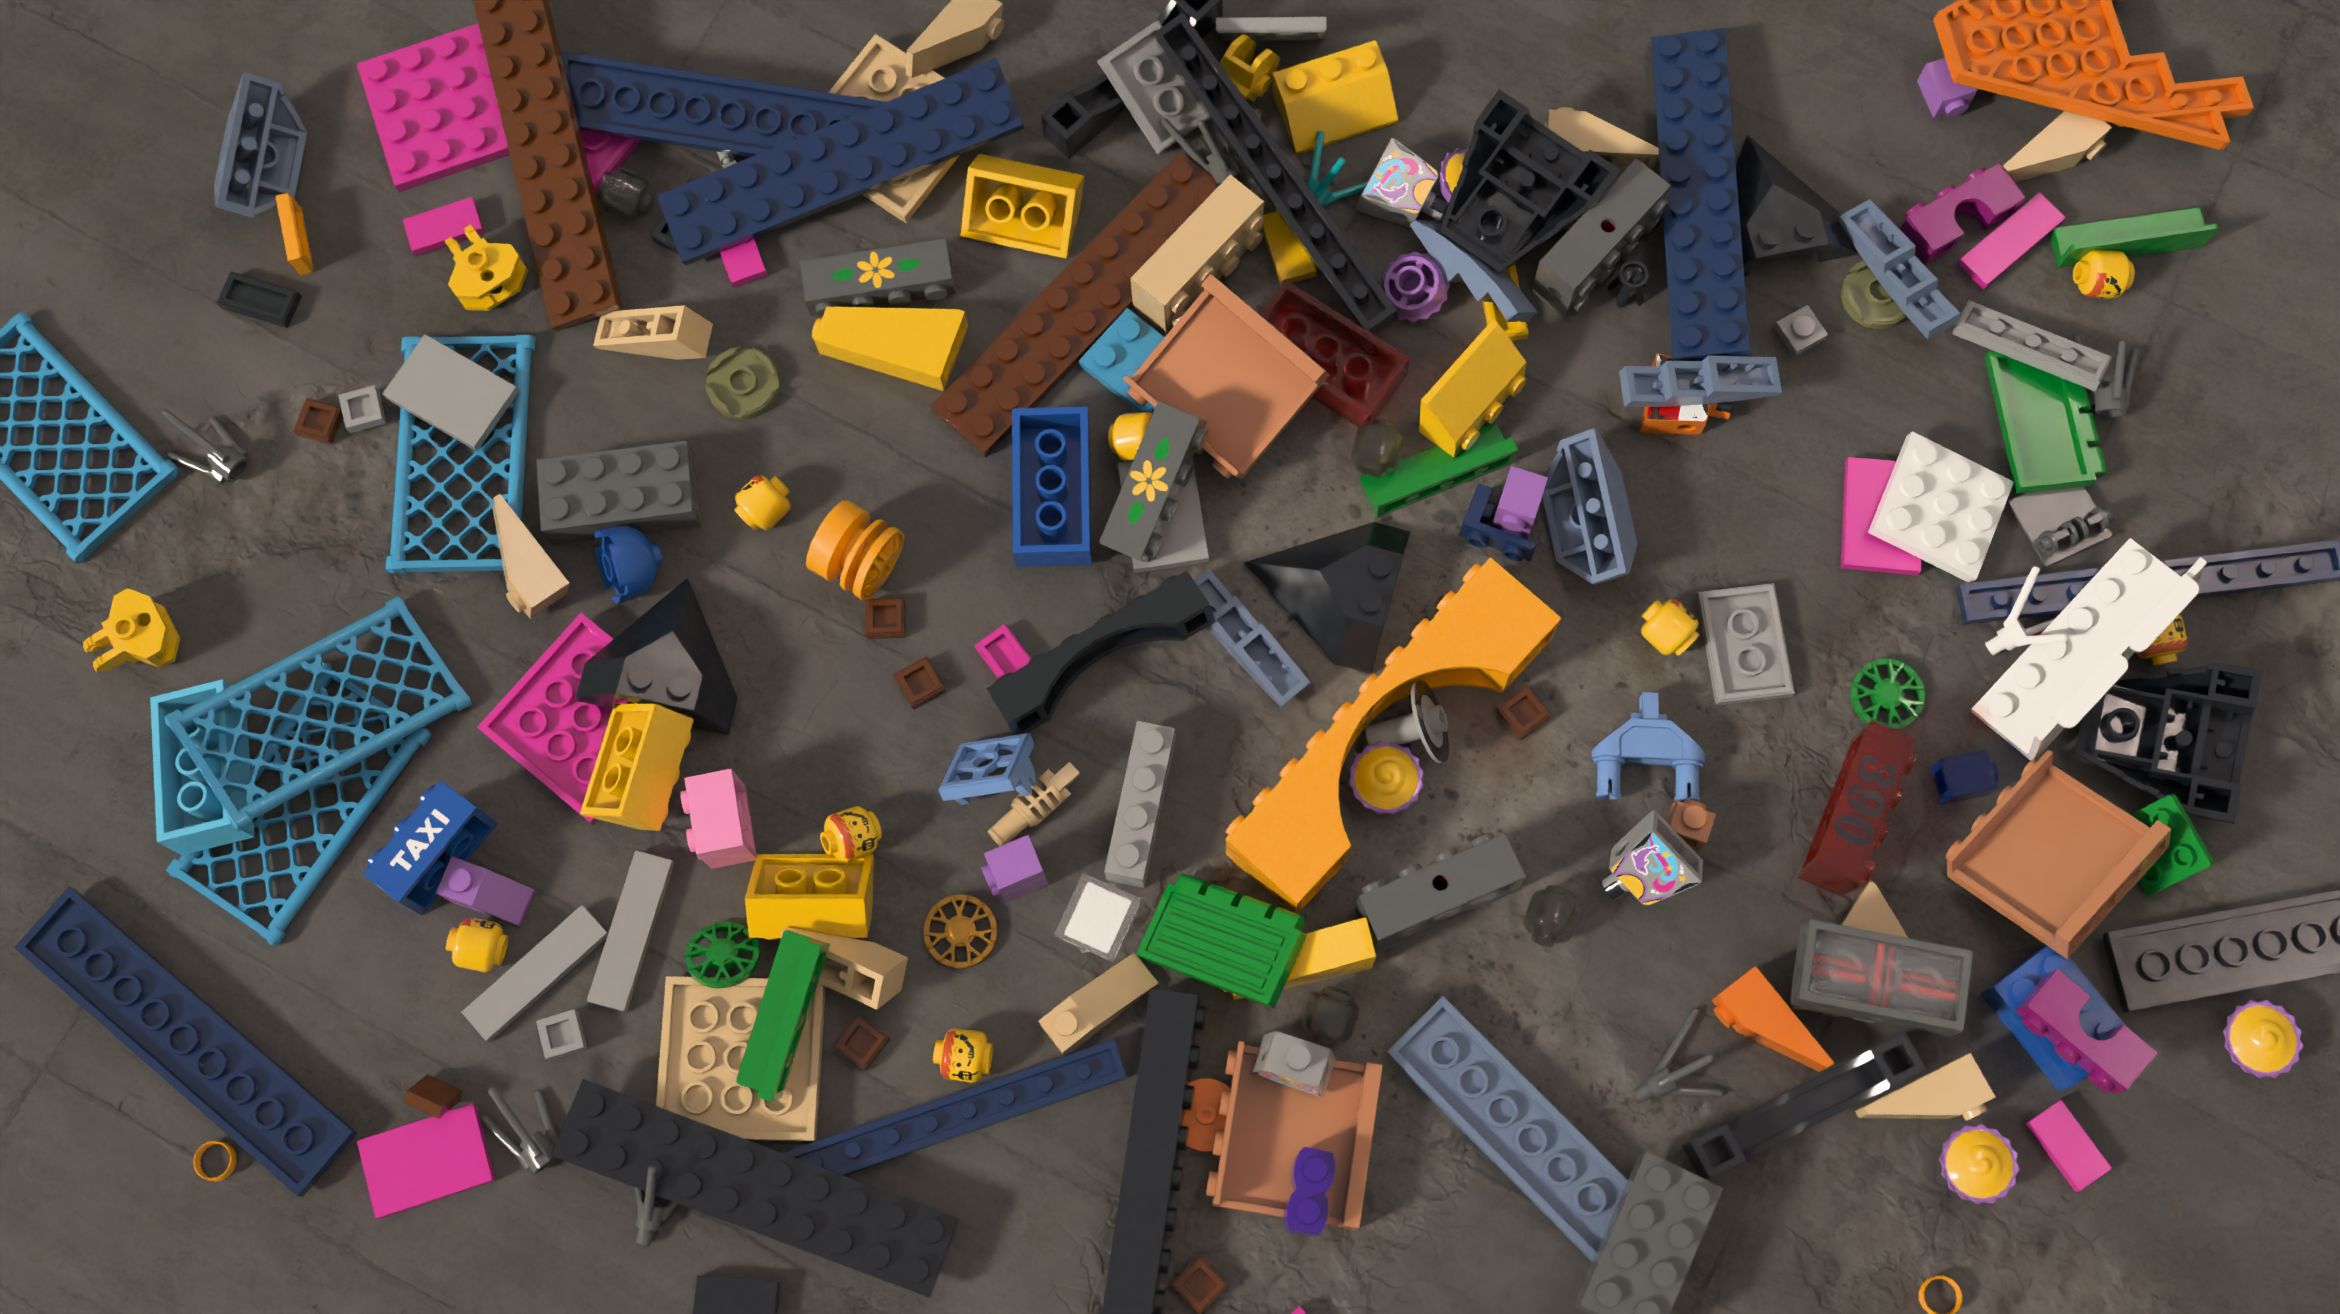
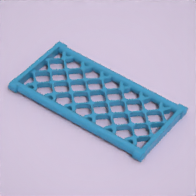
M19 312L0 329V356L16 355L14 371L11 373H0V379H14L12 394L9 397H0V404L11 403L9 419L5 422H0V428H8L7 443L4 446H0V456L3 455L2 458L0 457V479L67 548L66 554L75 563H81L167 484H170L180 474V469L171 460H165L34 327L35 322L25 312ZM19 333L21 334L15 348L2 349ZM39 352L44 358L40 370L37 372H22L24 357ZM62 376L68 382L62 395L45 396L46 383L50 378ZM39 378L37 395L33 397L19 396L22 380ZM85 399L91 405L85 419H68L71 403ZM63 402L62 415L59 420L43 421V411L46 403ZM37 403L34 420L17 421L20 404ZM108 423L114 429L109 443L92 444L93 429L96 426ZM71 426H86L85 441L79 445H66L68 428ZM21 427H34L32 444L28 446H14L16 430ZM60 427L57 444L40 445L43 428ZM132 447L138 453L133 467L115 468L116 455L119 450ZM110 450L109 464L106 468H89L90 456L93 451ZM68 451H84L81 468L63 469L65 454ZM32 452L29 469L15 473L9 467L15 453ZM41 452H58L57 464L54 469H37ZM155 471L157 475L139 490L141 476ZM133 474V485L130 492L113 493L114 478L117 475ZM81 475L80 491L77 494H61L62 479L65 476ZM92 475H107L105 492L101 494H87L89 477ZM55 476L54 491L51 494L38 497L34 493L33 489L38 477ZM104 499L103 516L99 519H85L86 503L89 500ZM129 499L111 515V507L114 500ZM65 500H78V514L76 518L62 522L56 515L60 503ZM86 525H100L86 539L80 540Z
M532 335L431 337L455 352L456 349H480L469 359L474 363L479 361L484 355H491L498 362V366L492 373L498 376L501 372L506 371L515 376L514 385L518 388L519 393L508 407L509 410L513 411L512 423L505 425L501 429L494 427L493 437L481 446L478 452L474 450V454L461 465L456 464L449 457L450 451L460 441L454 438L445 447H439L432 440V435L438 430L436 427L431 426L428 430H422L415 425V415L403 408L400 409L390 556L386 557L385 571L392 574L407 572L504 571L502 559H480L491 547L500 549L497 533L489 535L481 526L482 522L493 513V499L484 492V487L496 476H501L508 480V494H504L502 497L522 521L531 353L535 352L536 337ZM422 337L402 338L401 353L404 354V362ZM516 348V354H512L502 360L492 352V349ZM504 441L507 445L511 446L510 458L503 460L499 464H494L486 457V452L496 442ZM424 442H429L437 449V454L427 464L419 465L412 460L413 448L419 447ZM482 458L492 466V470L481 481L474 482L466 474V471L475 461ZM446 459L454 466L455 470L447 479L438 483L429 475V471L440 460ZM463 476L472 484V489L460 500H454L447 493V487L458 477ZM422 477H427L435 485V489L425 499L418 501L410 496L411 483L418 481ZM443 494L452 502V507L440 518H434L427 511V506L438 495ZM476 494H482L490 502V505L478 517L473 518L464 510V505ZM424 512L432 519L433 523L421 536H414L411 532H408V518L415 517L418 513ZM456 512H462L470 520V524L460 534L453 536L445 529L444 524ZM479 529L487 537V542L476 553H469L462 546V540L473 530ZM442 530L449 536L450 542L439 553L432 554L425 547L424 543L435 531ZM455 547L462 549L468 556L467 560H442ZM417 548L424 549L430 556V560L405 561L406 554L413 552Z
M399 596L385 602V607L180 712L178 709L164 716L165 724L178 737L229 815L232 826L238 832L252 825L251 820L450 712L454 710L460 712L472 705L470 697L455 680ZM400 617L411 633V636L391 632V620ZM370 631L373 635L383 638L379 653L371 654L358 651L356 649L357 638ZM397 640L409 643L410 649L407 658L399 660L386 657L384 652L387 642ZM420 646L432 664L431 666L411 661L415 647ZM336 649L339 653L347 655L349 658L343 672H335L322 668V656ZM355 658L376 662L373 675L370 678L354 676L349 673ZM382 664H390L402 667L404 670L400 682L392 684L377 680L380 666ZM302 668L305 672L311 673L314 676L310 688L302 691L287 687L286 675ZM412 669L428 672L431 675L428 687L420 690L405 686L404 682L407 672ZM438 675L452 693L446 698L431 690L434 679ZM327 676L341 680L338 694L331 697L315 693L314 690L319 677ZM348 682L367 685L369 689L365 701L355 702L343 699L342 695L345 685ZM266 686L269 690L277 692L278 697L272 709H263L251 705V693ZM375 688L393 690L397 693L391 708L378 707L369 703ZM407 693L423 697L424 710L411 717L407 713L399 711L397 707L401 695ZM289 694L305 698L306 702L303 712L300 715L280 712L279 707L283 696ZM318 700L334 705L331 718L328 721L307 717L312 701ZM230 705L232 708L242 711V716L236 728H227L215 724L214 712ZM342 706L360 709L362 713L358 725L349 727L335 723L338 709ZM369 712L389 716L390 728L377 735L363 729L362 726L365 716ZM255 713L270 717L267 731L264 734L244 731L243 726L247 715ZM284 719L299 724L296 735L292 740L271 736L276 720ZM191 724L206 731L202 745L197 748L184 729ZM313 725L327 730L324 741L320 746L309 745L299 741L304 726ZM333 731L351 733L355 736V747L342 754L328 748L327 744ZM219 732L234 736L231 750L228 753H219L206 749L212 733ZM248 738L261 741L263 744L258 758L248 759L236 756L235 752L239 740ZM277 744L290 747L291 751L287 763L277 765L263 761L267 746ZM298 750L319 754V766L305 774L300 769L293 768L291 765L295 752ZM211 757L226 761L223 775L217 779L204 758ZM240 763L255 768L249 784L244 785L227 780L232 764ZM262 769L283 773V786L270 793L256 787L255 784L258 774ZM231 788L245 791L247 793V805L237 810L225 789Z
M322 662L323 669L337 672L332 668L331 664ZM321 676L317 680L314 692L331 696L330 692L326 689L332 680L341 684V680ZM348 682L345 685V688L350 690L351 693L348 696L342 697L343 699L355 702L366 699L368 692L352 682ZM311 683L308 685V687L305 689V691L310 688ZM371 696L369 702L371 705L390 708L374 696ZM299 697L287 714L300 715L303 712L306 699ZM318 700L310 703L308 712L312 706L317 708L326 707L328 720L331 718L333 704ZM354 708V719L351 722L340 725L357 726L361 716L360 709ZM379 714L375 717L365 718L362 728L366 724L382 721L385 731L390 728L389 716ZM283 719L271 736L288 740L289 737L294 738L297 730H294L299 724ZM306 725L302 729L300 738L303 739V743L310 745L309 740L312 736L326 733L327 730L325 728L308 730ZM423 727L408 735L405 740L401 739L386 747L391 760L382 772L379 770H368L367 759L361 761L362 768L359 773L341 776L340 772L334 775L332 779L325 780L310 788L311 808L308 811L291 814L290 802L288 800L283 803L284 813L282 816L267 820L264 819L263 814L257 817L254 822V828L259 829L260 846L257 849L241 852L239 841L233 842V851L229 855L214 858L211 848L184 854L179 859L174 858L166 871L171 877H176L257 931L269 944L278 946L286 935L284 930L420 745L425 746L433 734L430 733L428 728ZM333 731L330 735L331 749L336 750L339 754L348 751L349 749L338 750L336 733L338 731ZM268 745L263 761L277 765L286 764L287 762L284 761L283 754L279 751L282 745ZM304 750V756L301 759L293 760L291 766L306 764L307 772L313 769V764L318 761L319 755L311 756V751ZM260 751L257 753L254 759L258 758ZM250 766L251 779L255 770L253 766ZM262 769V770L259 772L257 780H258L259 777L262 775V773L265 771V769ZM279 772L281 786H283V773ZM362 778L365 787L368 789L359 803L345 802L343 784L347 781ZM336 784L338 802L332 806L318 808L317 789ZM339 810L340 816L345 822L335 836L332 834H321L320 815ZM312 816L314 823L313 836L295 840L292 826L293 821ZM285 822L287 840L281 844L268 846L266 827L271 824ZM315 842L321 855L311 868L308 866H298L296 848L299 845ZM288 848L291 861L290 867L286 870L271 872L269 854L275 850ZM261 854L264 868L263 873L258 876L244 878L242 870L243 858ZM234 860L236 878L230 882L217 884L215 865L219 862ZM194 864L198 866L207 865L209 884L207 886L188 874ZM291 874L294 883L297 885L296 889L287 900L283 898L274 899L273 879ZM264 880L267 893L266 899L263 902L247 905L245 886L248 883ZM237 886L239 905L236 907L220 896L218 892L224 888ZM268 907L269 914L273 920L266 927L249 916L248 913L253 909Z

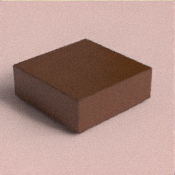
M306 398L293 432L297 436L332 445L343 418L342 409L340 406Z
M904 598L866 600L867 639L905 638Z
M927 656L893 674L913 710L946 692L945 686Z
M1528 685L1496 709V712L1519 740L1526 737L1552 715Z
M857 1014L833 1046L867 1071L890 1038Z
M427 1074L407 1090L404 1102L435 1118H440L459 1102L462 1090Z
M1201 1255L1171 1284L1198 1314H1201L1229 1286Z

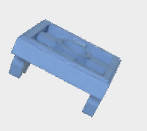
M1030 733L961 743L938 791L942 800H955L960 805L970 804V797L1014 791L1015 789L1022 796L1032 795L1031 786H1036V777L1029 756L1035 744ZM994 759L991 763L985 766L977 767L981 762L985 760ZM1007 766L1006 771L1002 775L987 777L989 773L997 768Z

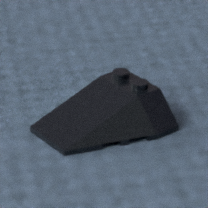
M1499 89L1476 120L1473 129L1474 134L1468 152L1465 154L1462 171L1457 186L1454 187L1440 232L1501 274L1596 205L1618 177L1621 170L1592 150H1589L1586 154L1532 118L1527 107Z
M2216 663L2207 664L2206 667L2190 669L2173 668L2156 673L2142 674V672L2123 674L2082 718L2075 755L2158 799L2175 794L2185 812L2191 816L2234 824L2241 784L2239 783L2251 718L2256 708L2263 670Z

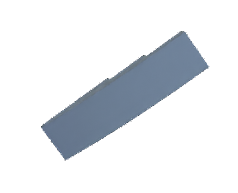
M1870 199L1839 216V223L1879 283L1928 340L1959 322L1960 312L1938 291V279L1915 256L1916 246Z
M1414 220L1410 224L1448 282L1465 283L1477 302H1495L1507 322H1528L1537 313L1516 283L1505 272L1498 273L1441 234V224L1436 221Z
M1707 356L1702 361H1666L1660 367L1625 366L1619 371L1624 407L1702 405L1777 396L1782 393L1776 357Z
M1210 568L1194 580L1210 604L1216 621L1207 627L1209 631L1280 707L1311 683L1262 623L1259 624L1240 600L1228 592Z

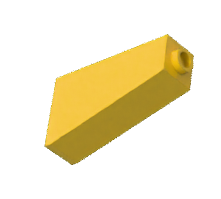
M826 307L823 317L817 318L815 321L812 338L819 354L944 391L969 325L965 311L959 309Z
M1367 918L1307 933L1283 989L1372 969L1376 954ZM1232 993L1234 1001L1244 998Z

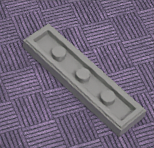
M1970 300L1967 302L1960 315L1959 322L1955 324L1952 332L1955 336L2095 392L2112 360V356Z
M635 850L586 1000L587 1002L627 1013L675 864L673 860Z
M581 905L461 1013L484 1040L490 1043L607 938L608 932L584 905Z

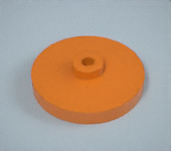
M1208 1078L1197 1079L1188 1083L1190 1086H1195L1192 1110L1184 1109L1182 1126H1189L1187 1147L1196 1151L1211 1152L1213 1151L1216 1130L1224 1131L1226 1115L1219 1114L1222 1090L1230 1091L1231 1088L1218 1080Z

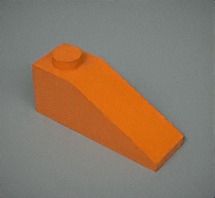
M1756 966L1711 1000L1716 1006L1713 1009L1715 1015L1727 1028L1732 1026L1736 1032L1818 1072L1834 1064L1833 1060Z

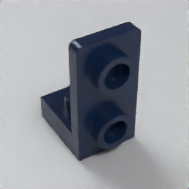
M1478 483L1459 535L1465 537V540L1475 547L1486 548L1489 546L1500 550L1501 554L1510 560L1520 562L1524 559L1531 561L1537 546L1536 543L1486 525L1495 506V503L1489 501L1493 488Z

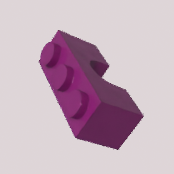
M2000 163L1988 170L1985 167L1977 169L1966 178V183L1957 188L1954 184L1939 192L1935 197L1936 200L1928 205L1921 202L1907 211L1905 214L1906 220L1900 230L1916 246L1915 255L1924 266L1955 249L1964 235V232L1955 220V215L1964 214L1973 217L1983 230L1986 231L2012 216L2018 210L2026 197Z
M2059 969L2045 974L2015 1010L2023 1017L2022 1023L2038 1036L2044 1035L2056 1045L2055 1051L2064 1060L2071 1064L2077 1063L2089 1073L2088 1079L2104 1092L2111 1091L2113 1094L2127 1090L2158 1052L2125 1025L2111 1029L2102 1040L2089 1037L2080 1026L2079 1013L2091 996Z

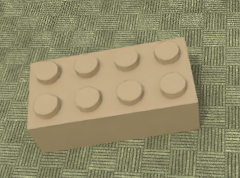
M1230 174L1130 278L1133 308L1167 335L1205 290L1201 284L1210 274L1218 280L1223 275L1225 277L1229 276L1238 266L1239 258L1247 249L1249 251L1254 250L1264 237V233H1262L1264 201Z

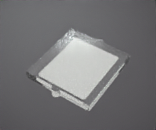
M1082 873L1054 936L1078 946L1082 953L1089 951L1114 962L1139 907L1141 898L1116 888L1114 882L1107 884Z

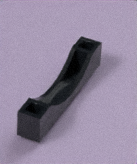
M1170 0L1157 20L1164 26L1183 12L1199 36L1203 38L1216 26V18H1223V0ZM1105 73L1092 82L1067 92L1041 116L1044 136L1068 159L1074 156L1126 108V105Z
M1185 571L1178 576L1167 578L1161 586L1148 594L1133 598L1127 606L1114 614L1101 617L1093 626L1080 634H1073L1067 637L1061 645L1046 654L1036 655L1027 665L1017 671L1002 675L987 690L1014 735L1029 733L1051 719L1057 703L1069 685L1085 669L1102 657L1121 648L1142 642L1160 640L1184 641L1216 621L1210 604L1188 571Z
M1905 1032L1682 1146L1698 1176L1709 1180L1802 1131L1926 1070Z

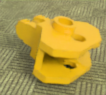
M1242 34L1230 44L1220 61V65L1243 97L1254 102L1257 96L1262 97L1269 88L1273 72H1276L1278 69L1280 57L1267 48L1249 66L1253 59L1256 42Z
M470 224L464 228L466 236L473 243L467 249L462 251L458 242L452 237L445 240V243L454 254L452 258L456 262L448 285L466 310L490 311L521 291L528 269L511 244L487 243L484 238L481 239ZM502 285L503 288L500 293H491V291Z
M127 588L114 595L109 617L101 623L104 629L82 642L86 653L98 652L103 648L113 645V649L92 661L96 673H103L112 670V668L126 661L131 664L142 661L162 669L175 661L181 638L163 605L155 603L153 598Z

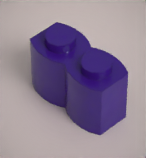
M1303 1147L1296 1155L1291 1168L1293 1192L1289 1196L1284 1209V1225L1287 1232L1316 1237L1323 1230L1328 1217V1200L1325 1193L1329 1190L1335 1175L1333 1152Z

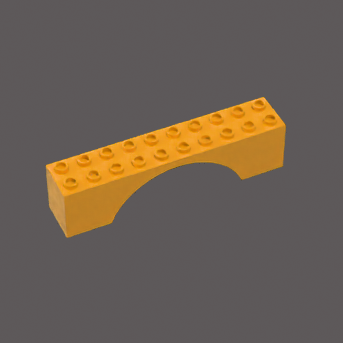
M1491 557L1483 566L1476 563L1462 579L1465 583L1457 593L1452 590L1449 591L1436 607L1439 611L1431 621L1424 618L1412 631L1411 636L1413 639L1404 649L1399 645L1385 661L1387 666L1379 676L1373 673L1358 690L1361 694L1352 705L1347 701L1337 710L1332 717L1335 722L1326 733L1322 729L1319 730L1306 745L1308 751L1302 759L1298 761L1296 758H1293L1279 774L1282 777L1279 783L1273 789L1269 786L1264 788L1254 799L1252 804L1255 807L1246 818L1239 815L1227 828L1226 855L1285 909L1299 914L1348 861L1351 844L1344 830L1340 815L1338 798L1339 777L1350 749L1364 729L1389 707L1411 696L1412 685L1418 680H1423L1431 689L1469 686L1488 689L1502 694L1553 639L1562 618Z

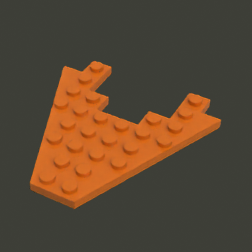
M1957 0L1938 11L1933 19L1953 83L2111 122L2116 126H2126L2217 150L2225 149L2231 142L2223 118L2247 116L2254 109L2243 76L2175 84L2164 52L2130 56L2112 1L2117 0Z

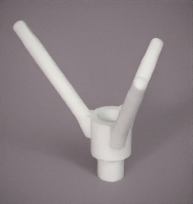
M2032 567L2010 615L2003 623L2004 627L1997 631L1998 635L1985 642L1986 647L1993 656L2004 649L2010 651L2016 647L2029 644L2055 643L2068 640L2067 634L2035 635L2043 632L2054 619L2026 629L2018 620L2040 571L2039 567Z

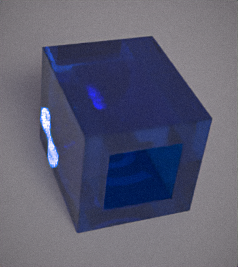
M1987 750L1943 758L1931 767L1941 805L1987 796L1998 788V768L1994 760L1989 759Z

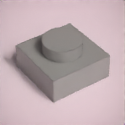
M1808 305L1777 321L1773 327L1793 357L1825 341L1828 336Z
M375 385L339 394L345 428L350 433L387 424L380 391Z
M573 1009L536 1021L546 1060H554L588 1049L577 1010Z

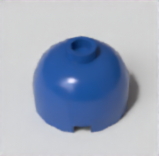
M612 526L597 530L594 539L602 537V546L595 547L596 559L605 588H611L613 585L617 596L610 597L612 601L619 604L644 595L653 586L657 578V566L662 565V556L656 543L650 544L645 534L629 526Z

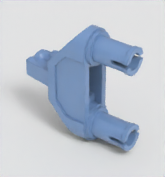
M1642 692V695L1639 697V713H1631L1629 721L1606 737L1592 750L1591 759L1597 765L1596 798L1606 799L1609 784V800L1621 799V765L1641 764L1672 766V768L1676 769L1675 802L1680 801L1684 803V800L1700 802L1699 769H1702L1705 764L1704 751L1674 722L1667 720V714H1659L1658 693Z

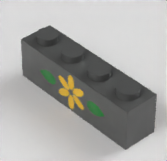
M946 238L800 261L804 298L811 316L823 317L826 307L874 308L875 306L885 304L903 306L910 303L911 300L924 298L928 300H941L949 294L956 293Z
M1158 401L1100 538V544L1143 562H1148L1150 556L1156 557L1163 542V536L1160 533L1165 521L1170 522L1178 507V501L1174 500L1180 486H1186L1191 477L1193 466L1190 465L1193 454L1195 450L1200 451L1207 439L1208 430L1204 429L1207 421Z

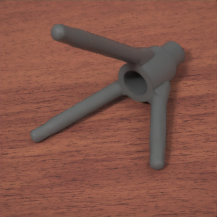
M1692 1009L1662 1061L1653 1070L1654 1073L1645 1078L1647 1082L1633 1089L1640 1103L1654 1096L1656 1099H1659L1665 1095L1667 1097L1679 1095L1721 1097L1723 1095L1721 1089L1678 1086L1675 1082L1713 1062L1714 1056L1712 1054L1699 1058L1672 1073L1668 1069L1698 1017L1699 1009Z
M655 1166L648 1168L646 1192L635 1188L638 1213L635 1226L638 1227L635 1242L645 1246L651 1245L654 1231H659L661 1221H665L670 1213L679 1205L673 1201H669L666 1205L654 1201L656 1185Z

